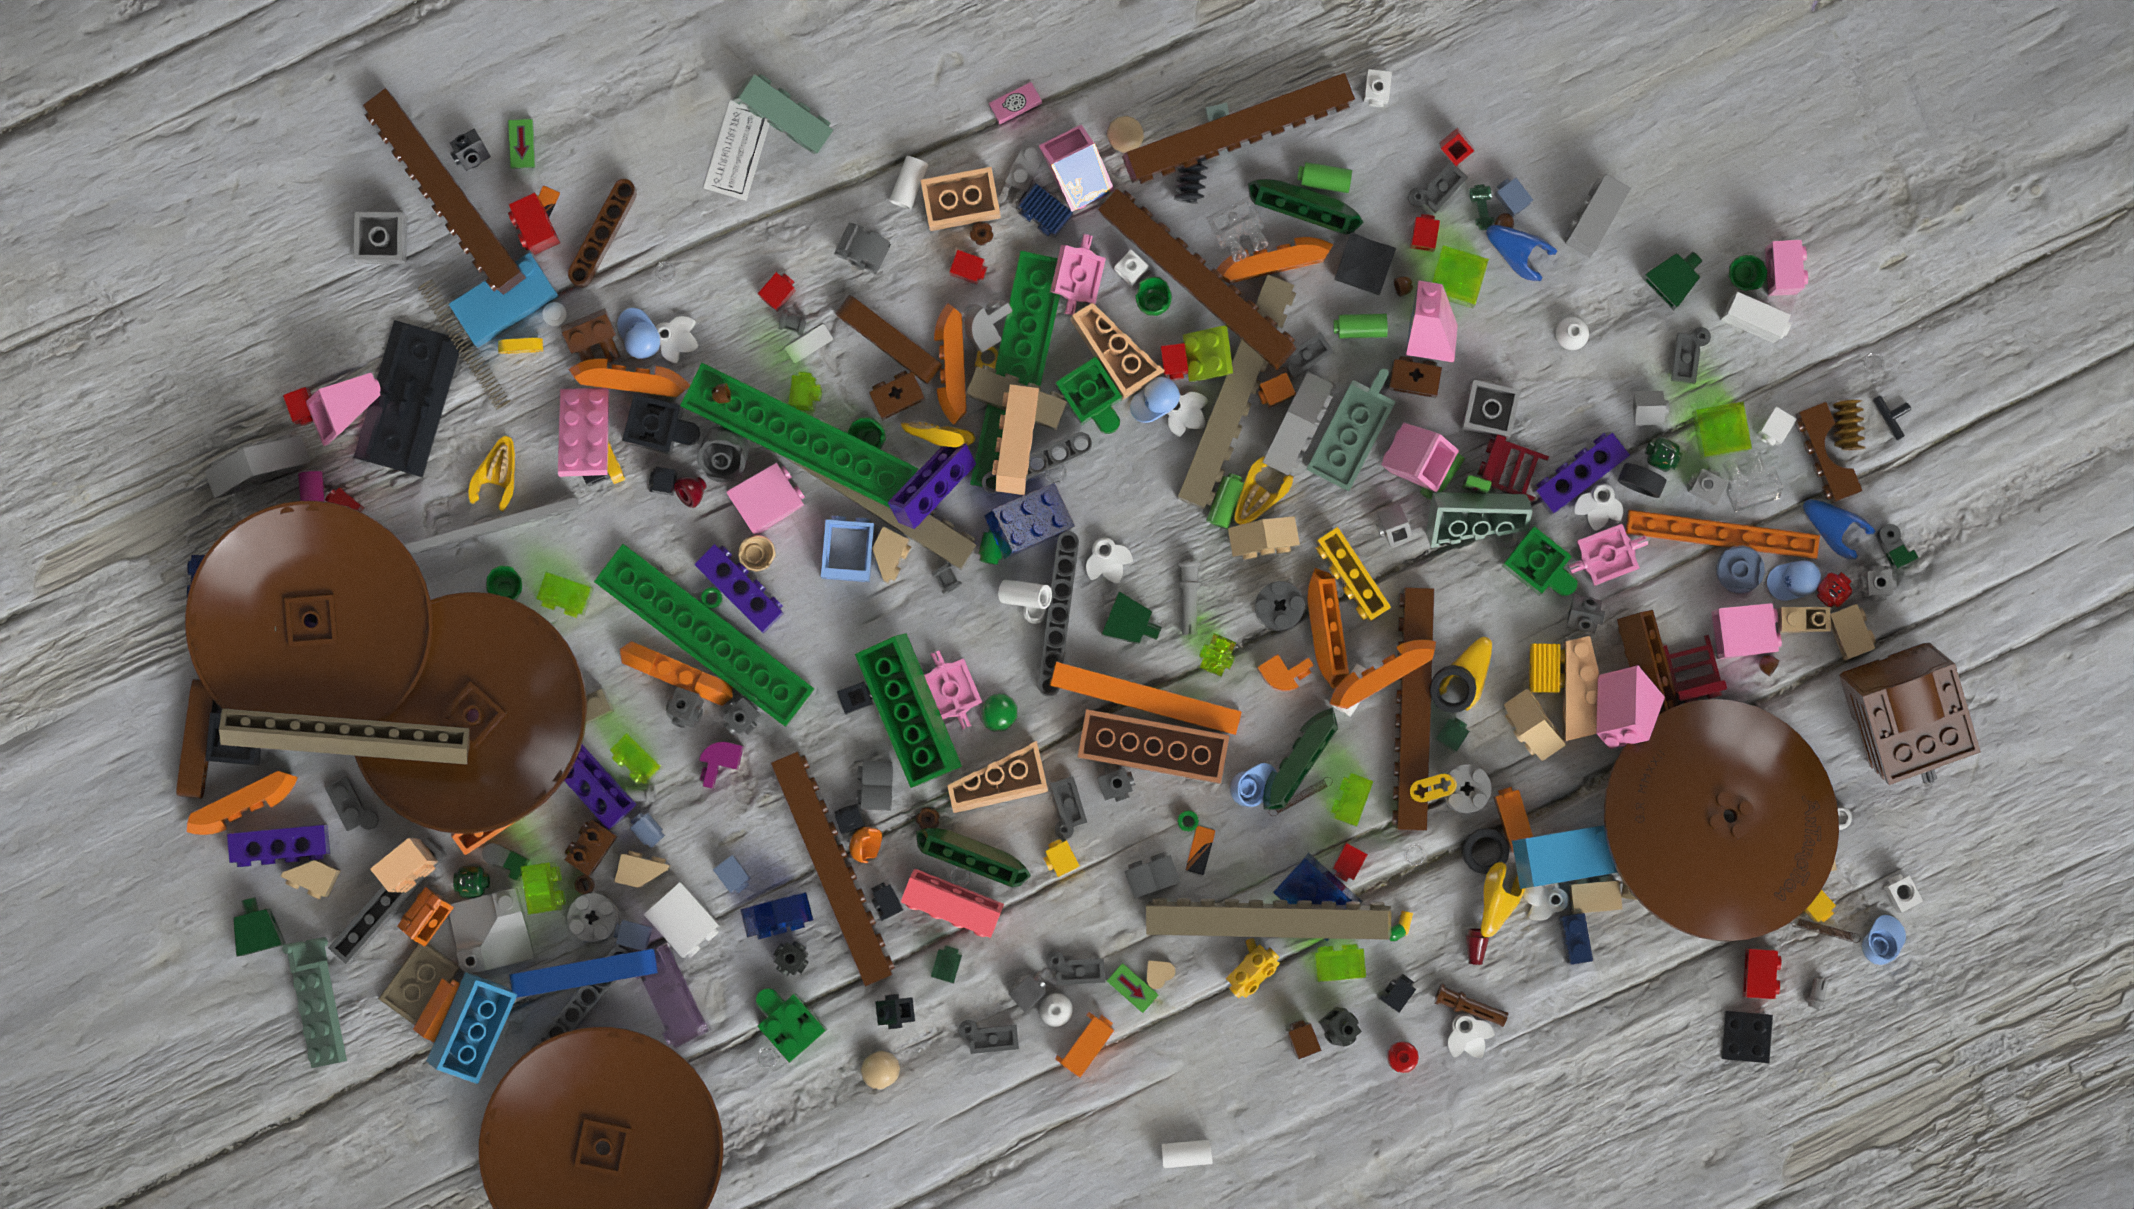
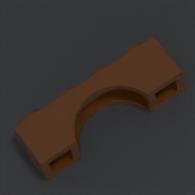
M1827 402L1797 413L1795 425L1799 433L1803 432L1806 440L1804 447L1808 455L1812 454L1815 462L1813 469L1816 476L1821 477L1823 481L1822 491L1827 500L1830 499L1831 503L1863 491L1854 468H1843L1836 465L1826 453L1825 438L1828 431L1835 425Z

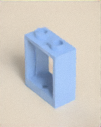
M831 516V520L826 519L821 568L822 579L870 583L875 525L870 523V519L855 518V522L846 521V517ZM832 528L868 531L864 571L829 568Z

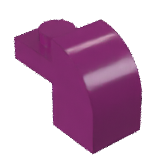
M717 742L708 746L699 758V761L708 763L707 767H703L700 781H703V787L714 789L719 766L739 770L744 746L728 742Z

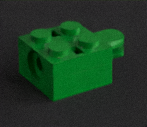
M1097 357L1092 358L1055 382V386L1060 394L1064 396V400L1067 401L1068 406L1081 426L1093 419L1099 430L1104 434H1112L1118 430L1120 418L1112 406L1121 401L1122 396Z
M1535 526L1530 529L1502 564L1503 568L1538 596L1543 594L1548 586L1561 596L1571 595L1577 588V579L1563 568L1572 556Z
M771 988L763 989L758 993L756 1005L767 1018L757 1027L789 1063L827 1031V1028L796 993L786 1001Z

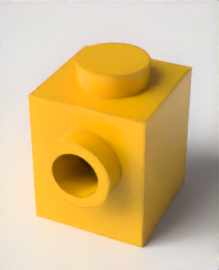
M1058 839L1048 844L1049 849L1045 851L1047 856L1043 859L1049 871L1054 869L1057 876L1060 877L1080 867L1067 840L1062 842L1061 839Z

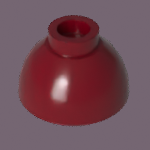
M699 476L696 478L681 477L675 480L674 489L678 498L687 507L696 508L702 501L704 490L707 488L705 481Z

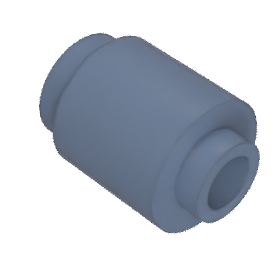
M640 812L630 821L633 824L630 828L631 831L644 845L647 844L650 848L665 836L662 833L663 829L649 813L643 815Z

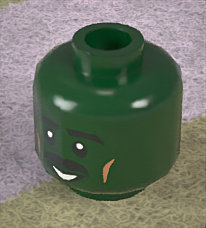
M1664 437L1657 438L1655 442L1650 441L1645 450V454L1648 455L1647 463L1663 472H1668L1670 469L1675 470L1682 457L1680 446Z
M479 865L461 866L458 872H455L453 875L454 891L464 898L481 897L485 893V888L490 887L489 873H485L484 869Z

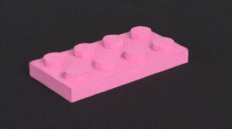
M608 388L560 389L559 477L608 475Z

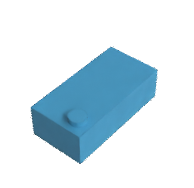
M530 252L515 261L526 276V279L503 295L498 290L494 292L487 282L484 281L449 303V306L470 339L478 348L559 297Z
M1604 825L1512 841L1520 889L1618 872L1609 852Z
M465 972L426 1062L436 1070L478 1084L517 994L506 986Z

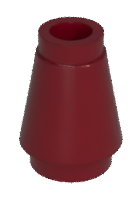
M1470 928L1468 929V934H1466L1468 963L1473 965L1483 964L1490 938L1482 936L1481 929Z

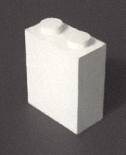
M1739 292L1730 298L1721 318V321L1772 343L1786 336L1792 324L1789 322L1790 314Z
M679 882L644 914L682 958H685L687 955L690 958L693 957L701 949L699 947L701 942L705 939L709 942L719 933L717 928L720 924L683 882Z

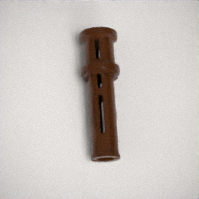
M1445 984L1439 986L1435 996L1434 1004L1436 1005L1439 1003L1453 1008L1454 1012L1462 1010L1498 1024L1501 1027H1504L1508 1018V1012L1468 998L1465 992H1456L1446 988Z

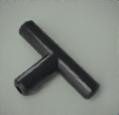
M1879 395L1874 398V404L1895 439L1900 440L1905 435L1896 419L1911 411L1909 403L1906 402L1890 411L1882 396Z

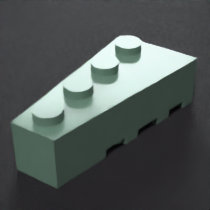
M755 74L749 76L732 101L739 105L741 102H744L748 105L749 112L762 119L764 117L767 118L770 126L780 132H787L788 138L811 153L818 154L833 132V129L829 127L831 123L820 115L816 118L810 114L811 109L802 102L798 104L790 99L791 95L782 88L778 90L770 85L771 81L762 74H759V76Z
M1433 492L1426 535L1430 547L1435 548L1439 547V544L1447 542L1457 544L1461 543V540L1469 538L1479 540L1485 539V536L1491 534L1501 536L1528 531L1532 507L1527 494Z

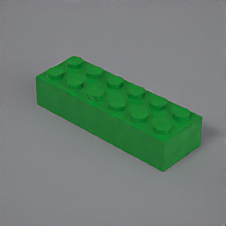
M907 633L893 636L856 653L855 657L910 788L922 785L961 768L962 764Z

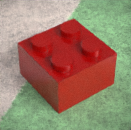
M535 192L508 204L511 209L508 212L509 218L516 229L520 228L521 233L517 235L526 251L531 250L536 255L560 244L546 210Z

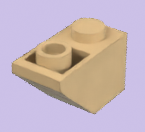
M882 527L872 549L883 581L889 584L890 580H896L901 570L897 566L901 558H907L911 546L908 545L910 542L908 538Z
M1781 607L1777 609V632L1812 633L1831 631L1830 607Z
M628 850V854H621L614 882L641 888L669 871L671 865L665 864L666 859L652 856L651 860L642 858V853Z
M314 860L282 872L281 877L286 879L285 884L296 889L302 886L308 889V895L321 899V896L329 897L341 870L319 860Z

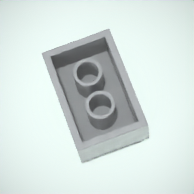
M1607 174L1602 180L1597 178L1588 195L1592 196L1591 199L1588 200L1586 198L1576 214L1580 217L1579 220L1574 219L1565 233V236L1568 237L1565 244L1590 258L1598 248L1631 188Z

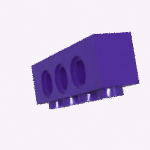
M1613 432L1608 436L1603 433L1593 441L1595 444L1593 448L1588 451L1585 447L1574 455L1576 461L1568 465L1567 462L1562 464L1555 470L1557 475L1551 480L1545 477L1536 484L1538 490L1534 494L1550 515H1553L1630 456ZM1595 452H1602L1605 455V462L1603 464H1598L1594 461L1593 455ZM1576 466L1585 468V478H1578L1575 475L1574 469ZM1561 480L1567 484V491L1565 493H1560L1556 490L1555 484L1557 481Z
M965 443L959 447L941 446L888 501L898 523L915 529L974 468L976 462Z
M714 544L694 565L764 634L784 614L780 610L783 605L774 596L769 599L763 593L766 588L757 579L752 582L746 576L749 571L740 562L735 565L729 559L732 554L723 545L718 548ZM722 564L730 566V573L725 577L719 576L717 572L718 567ZM739 581L747 583V590L742 594L736 593L734 589L735 584ZM755 598H762L764 600V607L759 611H755L751 607V603Z
M582 744L576 761L564 781L609 830L619 823L637 804Z
M328 825L227 834L229 863H236L237 867H249L252 861H261V865L276 864L275 859L284 858L285 863L300 862L299 857L309 856V861L323 860L324 855L330 854ZM302 837H305L309 842V846L305 851H301L298 848V841ZM279 839L284 843V850L281 853H277L274 850V843ZM253 842H257L260 845V852L255 856L249 850Z

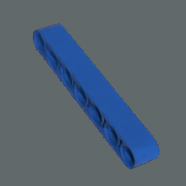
M654 949L509 974L511 990L517 994L516 998L655 974L658 973Z

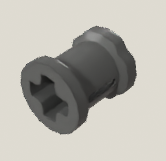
M784 309L778 329L791 330L802 336L808 316L792 314Z
M950 563L932 572L933 576L937 577L942 586L943 594L949 593L962 585L961 581H957L952 572Z

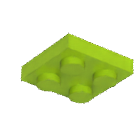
M1218 326L1183 334L1189 382L1233 374L1227 326Z

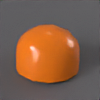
M864 826L858 828L850 838L849 850L851 857L861 863H868L866 860L868 858H876L881 847L882 832L873 827Z

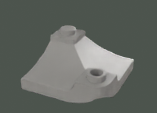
M518 888L451 904L454 908L449 916L457 947L456 953L460 968L464 972L477 973L535 959ZM469 957H473L475 959V964L473 966H469L467 964V959Z

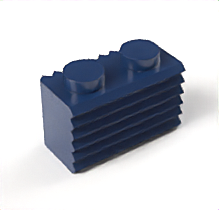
M1037 183L1031 187L1017 205V208L1020 210L1018 214L1028 222L1031 220L1035 221L1039 225L1037 229L1047 237L1050 234L1056 237L1073 216V212Z
M1585 913L1560 916L1559 920L1562 926L1560 929L1562 930L1561 934L1563 935L1562 939L1564 940L1563 944L1566 950L1564 953L1567 954L1565 958L1568 959L1566 963L1574 965L1592 962L1593 956Z

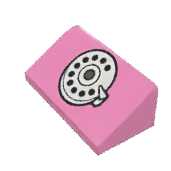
M1032 82L990 102L989 106L1000 125L1042 104V100Z

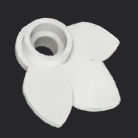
M679 316L670 323L662 322L656 326L659 335L663 330L669 331L667 338L660 336L661 354L666 360L677 363L680 352L688 353L699 348L696 339L690 333L696 324L695 320Z
M1189 392L1183 396L1180 395L1178 402L1180 408L1178 410L1172 409L1167 413L1169 416V429L1179 437L1183 435L1186 427L1190 429L1205 428V417L1200 409L1208 403V399L1197 392Z
M1600 483L1595 485L1590 493L1579 497L1575 504L1574 513L1576 515H1587L1591 528L1594 531H1598L1605 526L1609 518L1621 521L1623 507L1614 498L1613 488L1608 484ZM1600 491H1604L1606 493L1605 500H1601L1598 498V493Z
M1099 538L1094 542L1092 547L1093 554L1087 560V574L1091 580H1095L1103 574L1109 581L1119 583L1123 575V565L1133 562L1132 555L1125 546L1115 545L1109 538ZM1106 545L1109 548V552L1107 554L1100 553L1099 549L1101 546Z
M1559 883L1526 888L1523 893L1524 899L1532 905L1528 913V918L1532 920H1547L1554 912L1565 910L1569 903L1568 894L1563 889H1560ZM1555 895L1560 897V903L1557 905L1552 902V898Z
M1459 1014L1452 1023L1454 1031L1448 1037V1048L1453 1057L1459 1056L1465 1050L1473 1057L1482 1058L1485 1051L1484 1039H1489L1495 1035L1493 1028L1488 1022L1475 1020L1470 1014ZM1462 1021L1469 1023V1027L1466 1030L1460 1028Z

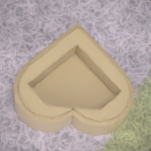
M1148 960L1147 984L1153 989H1160L1165 984V981L1174 977L1175 968L1169 962Z

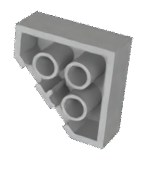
M1307 372L1262 463L1289 475L1292 467L1298 468L1303 458V455L1299 453L1301 450L1306 452L1312 440L1311 438H1313L1333 397L1329 393L1333 386L1332 383Z
M290 434L277 438V441L273 442L271 439L262 440L255 446L252 443H247L239 446V451L230 452L225 455L226 458L213 462V467L206 470L205 473L214 498L241 492L245 488L265 483L285 473L289 474L311 463L302 437L296 436L291 438Z

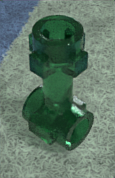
M1484 184L1475 185L1469 189V196L1471 202H1477L1479 218L1475 220L1479 231H1483L1494 224V217H1489L1486 201L1491 200L1492 193L1490 186H1485Z

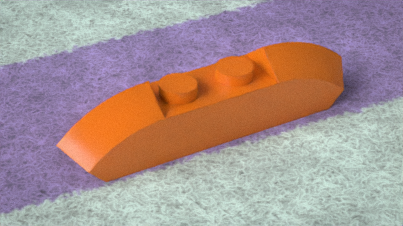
M1314 237L1294 238L1295 246L1293 247L1290 244H1283L1277 246V250L1267 252V249L1254 251V256H1249L1247 249L1239 251L1224 260L1216 270L1224 277V281L1229 284L1322 263L1333 247V244Z
M947 303L939 315L934 333V341L944 342V345H939L940 360H945V369H940L941 384L946 383V387L937 388V396L944 414L954 425L967 413L962 314Z
M591 359L580 362L568 369L580 385L669 397H678L690 387V384L682 376L661 366H656L655 373L652 375L650 374V369L636 368L635 372L626 371V366L612 364V368L607 369L608 359Z
M1315 568L1309 582L1307 596L1313 643L1319 669L1332 689H1335L1349 675L1336 582L1329 572Z
M1413 640L1397 646L1396 648L1400 656L1396 657L1395 654H1392L1382 660L1384 665L1376 670L1374 666L1368 668L1361 673L1363 676L1361 679L1358 678L1355 672H1352L1338 685L1332 695L1330 704L1349 709L1433 659L1436 641Z
M632 641L620 648L622 664L676 687L697 693L702 698L720 706H723L733 698L732 686L715 676Z
M276 771L191 813L187 822V832L209 835L227 830L226 820L229 823L243 817L242 812L248 809L253 812L264 807L263 802L265 801L270 807L277 805L290 793L298 777L283 771Z

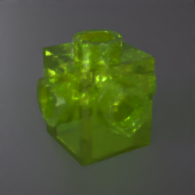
M1214 633L1209 645L1205 643L1199 655L1203 660L1199 668L1222 677L1225 668L1230 670L1234 662L1235 656L1231 654L1236 642Z

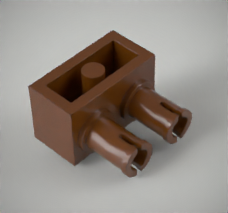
M605 308L561 326L562 334L571 354L577 353L581 362L595 359L590 348L594 344L600 345L608 362L613 361L610 351L615 360L621 357L613 341V337L616 335L615 329Z
M591 820L590 823L586 821L578 832L581 836L576 843L572 841L564 852L567 855L564 860L587 876L593 874L618 837L595 820Z

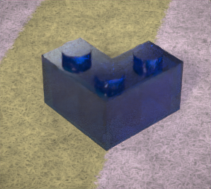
M807 892L740 909L747 938L757 935L758 940L771 937V931L774 936L786 933V927H790L791 931L805 928L804 923L813 921Z

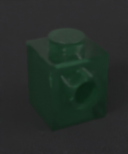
M1455 717L1452 720L1449 718L1434 740L1455 753L1470 731L1465 729L1467 724Z
M946 945L944 950L939 948L931 977L954 984L963 956L958 954L959 949Z

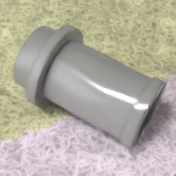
M647 785V787L626 786L625 792L633 801H644L647 804L656 801V788L651 787V785Z
M1819 978L1813 979L1810 998L1806 1000L1808 1007L1822 1010V1007L1826 1005L1824 999L1829 981H1823V979Z

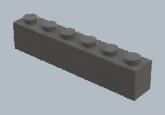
M424 838L422 842L438 861L434 865L436 867L447 853L430 838ZM427 876L418 877L415 880L416 885L406 893L388 892L382 886L328 949L345 964H351Z

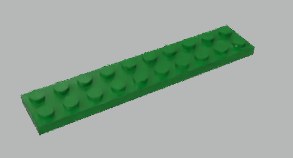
M1020 251L1009 302L1012 312L1006 316L995 369L997 370L996 374L1005 377L1006 374L1019 378L1018 383L1027 386L1029 382L1041 387L1060 300L1059 294L1050 292L1058 258ZM987 404L975 458L976 465L973 468L970 485L982 488L984 475L993 470L994 460H999L1000 452H996L997 437L1002 438L1003 430L999 429L1000 416L1006 414V411ZM995 477L987 480L986 486L989 489H996Z
M701 363L680 405L890 508L888 501L919 470V468L704 363ZM727 383L731 394V402H715L712 398L713 388L719 384Z
M624 544L620 546L594 580V583L785 727L788 726L815 690V688Z

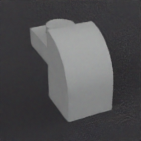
M1003 300L990 302L986 306L987 309L976 304L967 314L965 321L967 336L974 348L981 353L1002 340L993 323L1012 312L1009 303Z

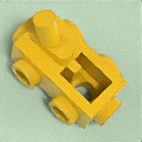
M1254 938L1245 941L1249 954L1225 978L1231 984L1229 989L1238 998L1242 995L1247 998L1255 993L1259 985L1267 977L1273 975L1276 968L1280 965L1277 961L1280 958L1279 955L1270 947L1266 950L1260 944L1257 946Z

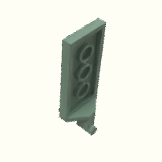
M1380 369L1370 388L1352 380L1306 470L1350 491L1396 402L1379 393L1389 374L1387 369Z
M326 937L306 940L305 943L299 941L284 944L282 947L284 954H288L290 969L293 974V986L297 994L298 1010L301 1014L303 1035L306 1039L311 1069L347 1061L325 950V946L328 945Z

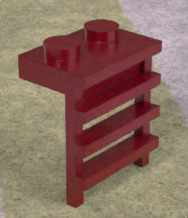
M1497 434L1494 440L1490 438L1485 452L1489 454L1486 462H1481L1477 475H1480L1482 479L1491 481L1490 487L1494 489H1499L1508 494H1526L1538 459L1548 461L1549 456L1506 441L1507 437ZM1512 448L1520 451L1506 487L1499 484ZM1526 453L1533 456L1520 492L1512 488ZM1527 494L1529 501L1533 502L1535 497Z
M1709 634L1704 635L1706 645L1669 654L1667 645L1663 646L1678 702L1698 701V697L1704 695L1711 699L1722 696L1721 691L1727 690L1725 680L1721 681ZM1705 650L1708 651L1710 658L1708 660L1677 668L1672 666L1671 659ZM1709 664L1712 666V674L1680 682L1676 681L1674 673Z

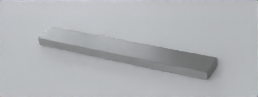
M574 497L407 543L404 546L413 555L577 510L580 507L578 500Z

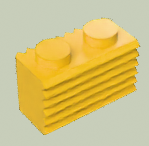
M1532 643L1529 645V691L1531 693H1560V688H1564L1565 674L1560 673V664L1565 663V650L1561 649V644Z

